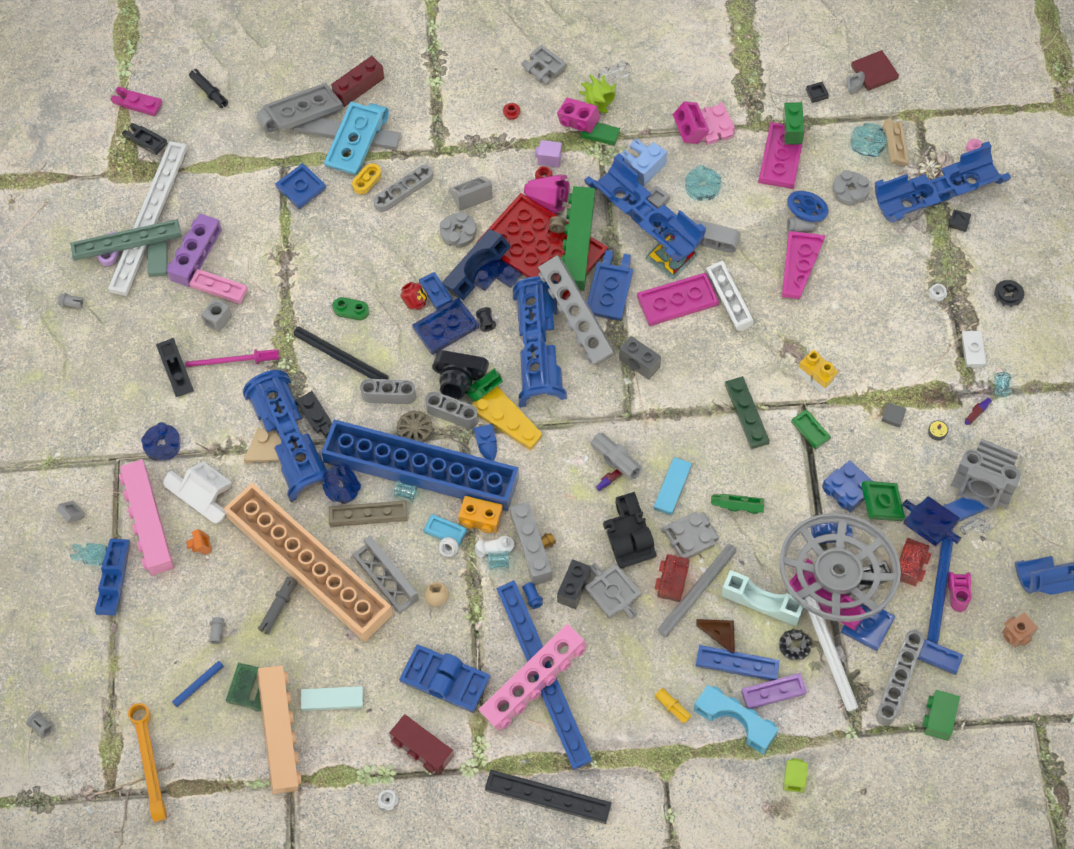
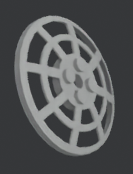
M820 514L802 521L786 537L779 558L782 581L793 599L811 613L833 621L851 622L872 617L891 602L900 583V561L890 540L874 525L856 516L847 514ZM822 523H838L837 534H826L816 538L811 535L808 528ZM846 524L864 530L876 540L866 546L859 540L846 536ZM801 533L807 544L801 550L798 559L786 557L790 544ZM826 541H836V548L823 551L819 544ZM844 542L854 545L861 552L854 555L852 552L845 550ZM881 545L890 558L893 573H880L879 563L873 552ZM810 549L818 556L815 565L803 562ZM868 557L874 573L863 572L861 561ZM785 565L796 568L798 580L803 587L802 590L795 592L790 586L785 572ZM840 568L844 573L836 574L833 569ZM802 570L813 572L817 582L808 586ZM861 580L873 581L872 587L866 595L857 588ZM880 581H892L890 592L883 603L877 605L870 599L877 591ZM821 588L831 592L832 601L818 596L815 592ZM851 592L858 599L853 602L840 603V594ZM810 595L819 603L832 607L831 614L812 607L803 598ZM861 604L866 605L872 610L861 615L840 616V608H853Z

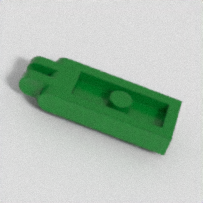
M713 494L711 496L712 505L728 508L730 511L744 510L751 514L764 512V498L731 494Z

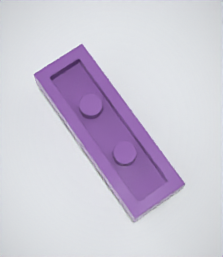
M801 673L743 688L741 693L747 709H755L806 695L807 690Z

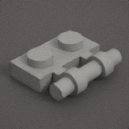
M542 44L529 54L532 60L530 63L524 60L521 64L526 72L532 73L538 81L544 82L546 85L551 82V79L547 77L549 74L555 78L567 68L566 62ZM540 66L543 70L539 71L536 67Z

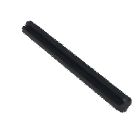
M297 326L294 330L295 337L370 379L389 380V376L302 327Z

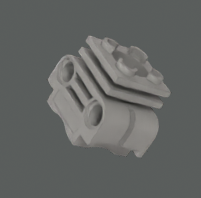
M981 439L977 450L970 449L964 453L951 486L960 489L958 496L979 501L985 507L995 510L997 505L1007 508L1021 477L1020 470L1014 466L1019 454Z

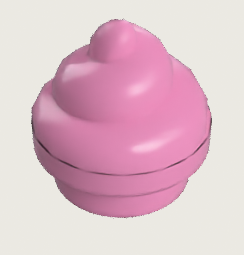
M979 139L969 140L966 145L967 152L980 148L983 142Z

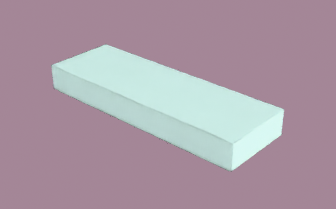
M363 686L301 689L302 711L363 708Z

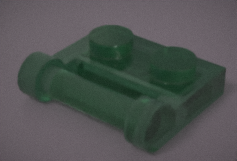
M238 662L226 697L227 703L251 708L255 711H262L259 688L255 700H249L258 668L260 667Z

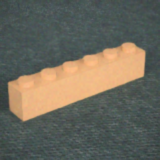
M283 665L258 668L257 677L272 794L297 791L298 784H301L300 771L296 772V764H299L298 752L294 751L293 744H296L295 731H291L290 725L294 723L293 712L288 709V704H291L290 691L286 692L285 684H288V673L284 672Z

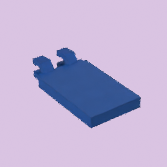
M606 250L603 263L597 262L587 303L594 316L621 321L633 276V269L629 268L631 255L624 253L620 267L611 265L613 251Z

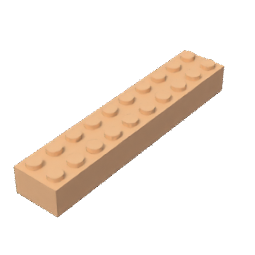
M253 482L224 508L227 518L362 641L366 642L393 616L390 604Z

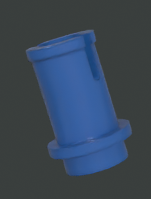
M532 582L526 583L522 589L528 599V606L532 607V609L541 607L543 605V598L539 596L535 584Z

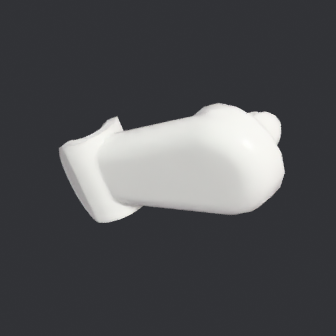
M501 536L498 539L485 542L482 539L475 545V554L478 558L485 557L486 554H507L513 550L514 541L508 536Z

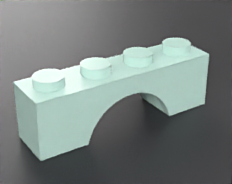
M731 570L722 589V597L795 627L804 610L790 594L779 595L767 592L752 583L749 577Z

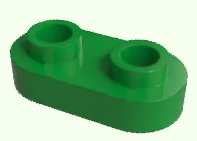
M339 297L332 304L335 315L339 317L364 320L369 315V307L364 301Z

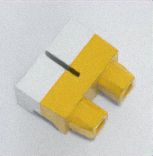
M812 350L800 362L797 372L808 382L812 381L811 384L825 394L837 383L835 376L839 371L834 368L833 364L823 359L817 351Z

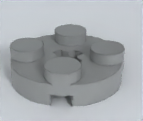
M844 170L836 177L833 183L832 190L836 195L835 198L840 203L849 206L855 205L858 202H864L869 193L868 178L857 172ZM848 186H852V187H854L855 189H852L851 191H849V190H848Z
M465 212L451 214L440 222V235L447 245H456V247L460 248L469 245L474 240L476 224ZM456 228H462L460 233H458V231L454 232V230Z

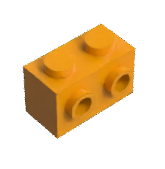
M465 496L458 515L459 524L467 529L476 528L488 534L492 532L497 533L503 515V505Z

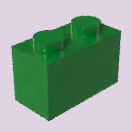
M802 102L784 103L782 115L784 143L803 144L805 132Z
M935 690L933 696L929 695L926 707L929 708V713L924 715L922 726L925 727V735L949 741L953 732L960 696Z

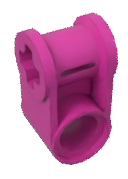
M949 572L948 589L950 605L955 611H965L972 597L970 572H966V574H953V572ZM960 597L964 599V602L959 601L957 598Z

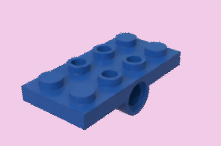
M417 644L399 681L474 713L491 675L464 664L454 655L448 653L442 655Z

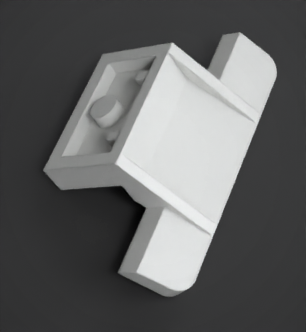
M205 462L189 468L184 478H181L173 471L168 472L163 482L164 487L213 523L219 524L223 521L226 513L215 501L218 494L230 489L232 485L230 480Z

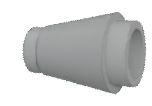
M796 216L787 219V232L803 233L814 231L815 222H808Z

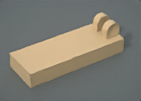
M888 118L884 121L882 129L886 131L891 163L905 167L909 164L902 122L896 123L891 118Z

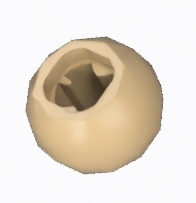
M440 582L429 584L424 592L426 602L433 607L444 605L449 599L448 588Z

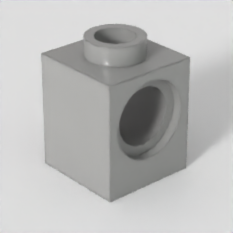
M213 299L201 314L204 325L217 332L221 331L232 316L229 305L224 301Z

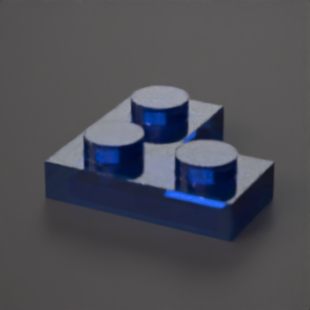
M501 259L493 260L483 265L477 271L474 277V284L486 291L495 279H498L511 288L522 274Z

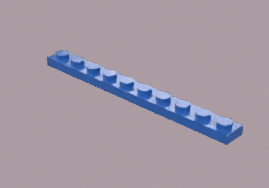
M515 580L496 589L528 662L544 646ZM550 661L545 664V668L552 667ZM534 675L536 682L539 679V675ZM556 677V680L550 686L546 685L541 690V695L573 770H576L593 762Z

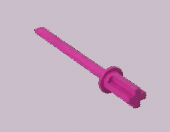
M255 349L254 354L187 361L185 366L192 367L255 360V363L259 364L261 361L279 360L280 356L278 349L257 351Z

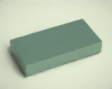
M167 241L149 244V277L168 276Z

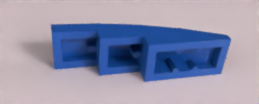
M129 539L109 540L101 567L102 577L98 587L99 596L95 607L96 615L116 616L126 572L130 545Z

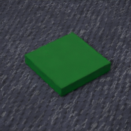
M863 481L861 483L869 519L903 521L906 519L897 483Z

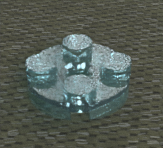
M864 123V126H857L852 132L851 144L854 152L864 156L877 157L886 147L887 136L883 132V128L877 124ZM870 137L872 142H868L865 139Z
M700 165L687 174L685 187L687 194L691 198L702 201V199L711 200L720 192L721 177L714 170ZM700 182H706L707 186H700Z

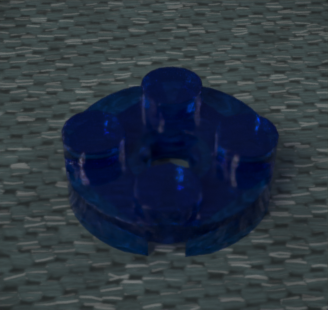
M164 422L149 428L141 438L143 450L152 460H170L180 451L181 437L178 431L173 426L167 425ZM165 439V445L157 444L159 440Z
M346 464L335 465L329 468L323 475V490L326 496L333 502L346 504L354 500L361 489V484L356 475ZM339 481L342 482L343 487H339Z

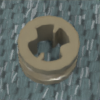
M558 216L550 218L549 230L554 233L564 232L566 220Z

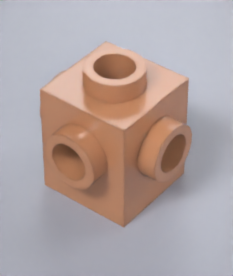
M1024 612L1017 618L1013 616L1004 623L1005 628L1002 633L1006 642L1016 648L1020 644L1022 646L1028 644L1033 639L1032 636L1038 627Z

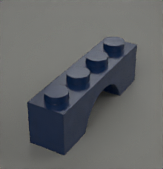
M489 229L444 279L442 284L453 296L464 301L475 288L474 277L477 271L490 261L500 260L511 245L501 234Z

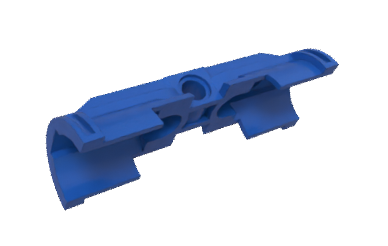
M988 141L982 143L978 149L961 154L960 162L943 167L942 173L944 176L930 181L926 174L908 180L907 174L886 182L882 179L875 182V195L884 217L889 222L895 223L902 220L906 214L944 202L994 182L1002 184L1009 181L1011 176L1009 173H998L993 165L992 146ZM974 178L976 183L971 184L967 179ZM909 201L912 206L905 207L902 202Z
M619 153L614 156L613 164L608 173L598 181L593 180L589 176L584 179V182L590 188L599 190L666 249V255L673 261H680L690 255L705 235L706 227L701 223L697 225L681 210L676 215L664 204L658 209L647 200L652 193L638 182L639 174L624 162V157ZM624 193L625 197L617 198L616 194ZM671 235L675 239L673 241H666L665 237Z
M540 276L522 279L513 286V300H517L519 336H523L524 349L520 352L522 391L518 396L520 408L526 407V401L531 396L541 394L552 395L560 400L567 399V391L563 388L562 369L556 363L555 345L546 344V331L554 330L553 313L558 315L557 299L551 297L548 292L550 288L548 283H544ZM529 299H536L533 305H527ZM531 312H532V313L534 314V316H535V317H533V320H532V321L529 320V319H531ZM534 364H539L540 367L537 371L532 372L530 370Z
M270 370L249 380L242 392L245 400H250L258 420L262 419L267 433L275 429L277 430L281 444L276 445L274 449L282 464L281 472L289 488L287 495L290 502L297 500L298 494L308 485L320 481L328 482L332 486L337 484L334 474L327 470L310 435L307 433L303 435L299 431L296 421L301 420L302 417L288 385L292 383L288 374L282 370ZM275 392L278 394V397L271 400L268 398V395ZM279 404V407L283 412L282 414H279V412H277L276 405ZM295 441L297 443L298 449L295 450L294 445L291 442ZM303 454L306 456V459L303 462H298L295 460L296 456Z
M1053 556L1015 562L1019 581L1028 594L1042 592L1053 595L1074 590V562L1055 566Z

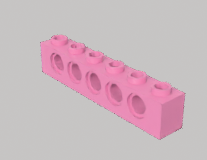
M567 623L478 710L498 731L507 728L515 715H520L531 700H535L540 696L541 690L546 685L550 686L561 671L564 672L570 667L571 661L575 657H580L585 652L588 646L585 640ZM562 647H569L567 653L560 654ZM548 661H554V665L551 668H545V664ZM539 675L537 682H530L532 676ZM524 689V694L521 697H515L518 690ZM509 704L508 710L501 712L502 705Z

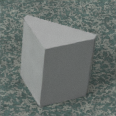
M482 176L449 188L459 211L493 199L491 181Z

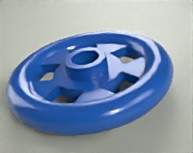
M795 191L788 196L787 205L790 211L798 218L808 222H820L828 216V206L818 195L808 191Z

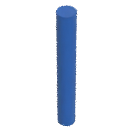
M218 660L178 695L172 703L176 707L182 704L224 667L223 664Z

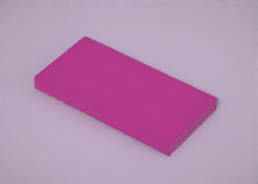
M770 122L758 183L794 189L802 144H785L783 124Z
M706 272L637 293V299L649 326L719 306L718 298Z

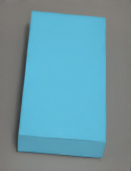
M431 514L423 531L425 534L440 540L446 537L453 538L460 547L468 530L461 525Z

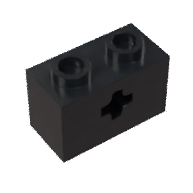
M572 559L558 590L557 603L576 610L590 578L591 566Z

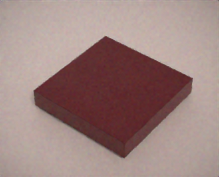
M883 50L851 63L855 73L862 71L865 74L863 85L867 91L899 79V74Z

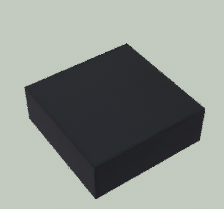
M823 81L806 86V92L812 103L829 98Z

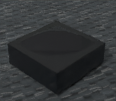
M954 209L948 227L966 232L971 214Z

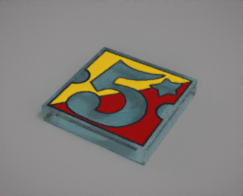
M671 235L665 237L666 241H673L675 239ZM658 243L646 255V260L674 280L697 257V252L693 251L680 261H673L666 255V249Z

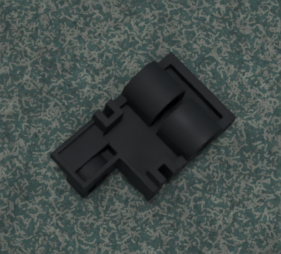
M635 491L616 497L615 504L619 517L604 521L603 527L605 530L607 529L606 533L618 567L621 569L656 558L654 540L650 529L646 525V519L642 518L643 511H641Z

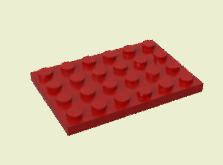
M520 193L489 227V229L501 234L511 245L508 251L500 258V261L526 278L539 276L538 273L541 272L538 268L539 266L557 255L562 257L566 250H563V240L567 239L565 231L554 233L549 230L550 218L557 215ZM590 237L586 276L596 266L597 262L603 258L606 250H608L607 246L593 237ZM559 274L556 275V276H554V278H553V279L556 280L558 283H559ZM567 290L563 293L562 297L564 300L570 296V291Z

